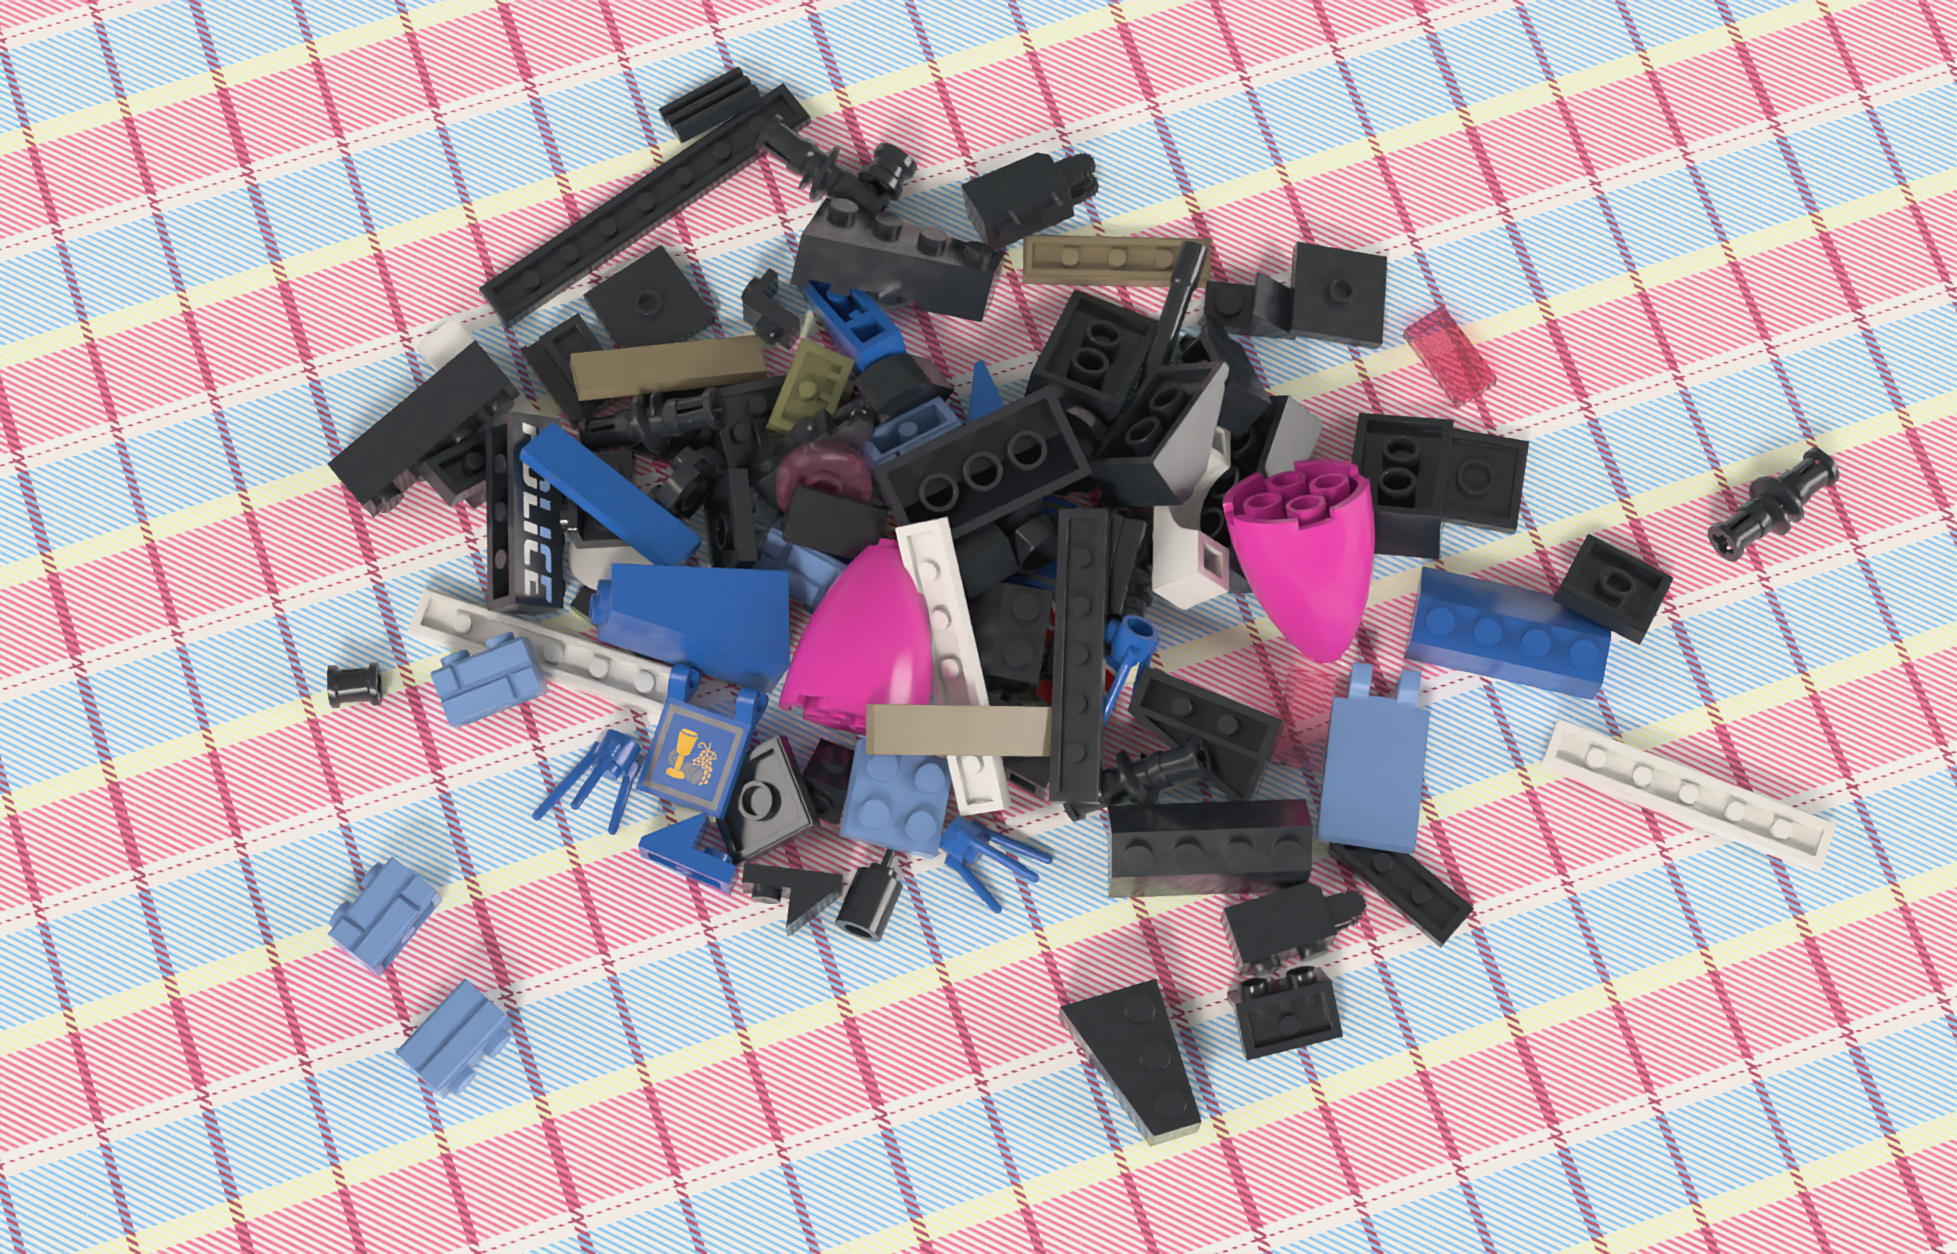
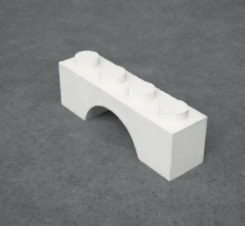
M1216 425L1206 472L1195 486L1193 495L1181 506H1154L1152 591L1183 610L1229 592V549L1202 533L1200 528V514L1204 500L1216 480L1230 468L1231 432L1219 425Z

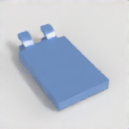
M1354 662L1352 673L1350 672L1348 676L1347 697L1334 696L1331 702L1315 840L1413 854L1416 848L1430 711L1416 709L1421 672L1402 669L1400 680H1397L1395 699L1369 695L1373 665Z

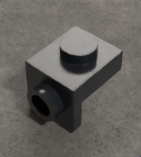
M769 268L761 279L754 277L741 295L743 321L751 325L754 333L767 344L774 346L778 343L790 351L800 338V318L772 300L778 292V273Z
M821 738L802 773V777L818 818L838 825L843 817L855 751Z

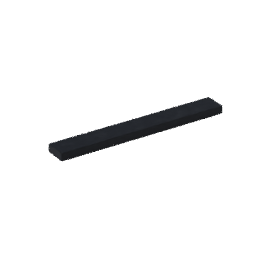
M782 83L761 97L762 101L733 116L479 288L480 295L508 330L766 155L767 151L759 152L754 149V145L774 116L777 114L781 115L784 118L783 123L798 133L811 124L810 115L785 84Z

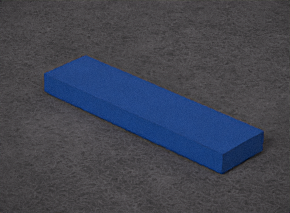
M554 422L550 423L522 448L519 457L522 462L654 565L681 566L700 548L703 539Z

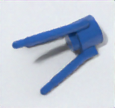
M1126 615L1121 622L1117 619H1111L1107 625L1106 645L1110 642L1112 648L1111 656L1121 666L1104 700V725L1131 668L1139 662L1131 695L1132 699L1145 665L1150 667L1153 652L1160 642L1154 625L1140 616Z
M607 730L602 740L593 743L587 755L533 812V820H540L592 765L593 771L579 789L570 807L573 810H578L602 776L617 781L619 776L622 775L623 779L608 827V833L615 835L623 817L633 781L642 768L635 761L641 751L640 746L630 737L619 731Z
M958 815L952 820L941 836L939 848L948 853L944 864L958 872L981 900L995 914H999L1002 911L1001 905L965 865L966 861L975 865L985 854L1016 874L1023 876L1033 883H1037L1040 879L1037 873L989 845L990 841L1045 864H1051L1053 858L1051 855L993 831L977 820L971 823Z

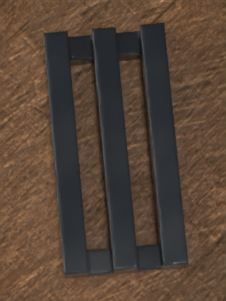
M738 66L659 108L658 111L664 124L682 144L762 101L756 85L751 83L747 75L744 76L743 71Z

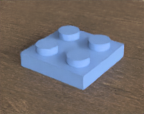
M866 739L858 740L839 836L928 859L937 857L952 780L948 760L931 755H866Z

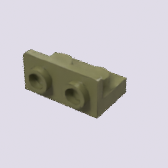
M802 338L766 428L786 436L790 433L795 423L803 417H812L822 408H825L832 415L837 408L838 402L847 405L855 386L854 381L857 379L850 376L855 360Z

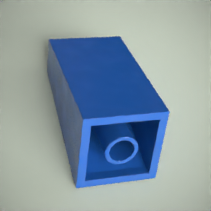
M612 563L605 579L598 580L597 594L591 595L589 619L591 624H598L599 641L674 665L681 664L696 669L702 674L743 687H749L763 693H772L790 666L788 571Z

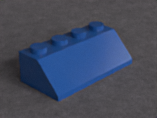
M1423 566L1403 658L1593 700L1603 685L1611 643V630L1553 601L1555 595Z

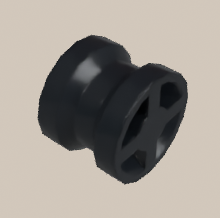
M881 142L873 151L874 160L872 163L863 166L859 172L860 179L882 195L888 192L892 195L890 201H896L903 192V182L914 176L917 171V165L903 150L889 143Z

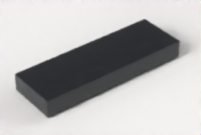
M1334 843L1327 852L1440 948L1474 910L1470 904L1410 854Z

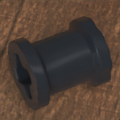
M370 662L367 668L339 669L337 665H328L327 693L329 705L332 709L340 708L341 703L368 701L373 706H381L383 689L381 669L378 662Z

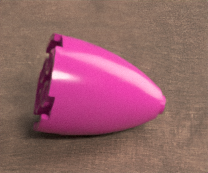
M1330 459L1294 462L1295 471L1281 472L1266 479L1263 478L1261 473L1257 472L1238 482L1225 495L1223 508L1232 545L1241 569L1254 596L1268 618L1286 640L1305 657L1314 659L1317 663H1330L1341 658L1342 653L1350 647L1360 626L1369 597L1375 551L1374 510L1369 478L1365 479L1361 476L1358 466L1353 463Z
M879 539L878 545H869L844 569L830 586L809 620L791 660L778 704L781 710L791 712L792 706L804 709L803 720L828 728L866 736V704L930 705L933 676L930 617L924 595L918 592L911 575L903 565L898 541Z

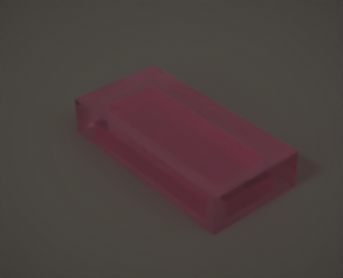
M1443 305L1404 329L1403 338L1457 409L1496 385L1498 377Z
M1288 667L1279 719L1286 721V724L1273 754L1272 764L1320 772L1336 675Z

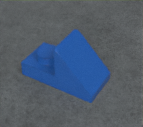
M707 812L644 835L639 841L638 848L642 858L730 896L739 878L737 866L731 864L733 859L730 856L710 847H706L704 852L698 850L710 825Z

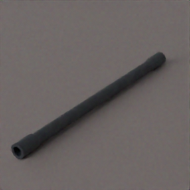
M1184 241L1181 244L1170 278V288L1136 391L1155 365L1170 364L1192 294L1197 289L1209 250L1199 243ZM1101 494L1097 508H1107L1112 514L1120 515L1122 507H1112L1105 495ZM1055 633L1051 637L1040 671V676L1053 682Z

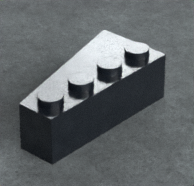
M825 198L801 234L790 284L807 288L808 280L831 284V293L849 296L851 289L874 292L878 297V302L896 305V303L915 300L919 301L918 306L921 311L982 322L992 304L1005 254L994 251L983 242H965L949 237L946 232L939 228H921L905 223L900 217L891 213L877 214L858 208L857 204L847 199Z

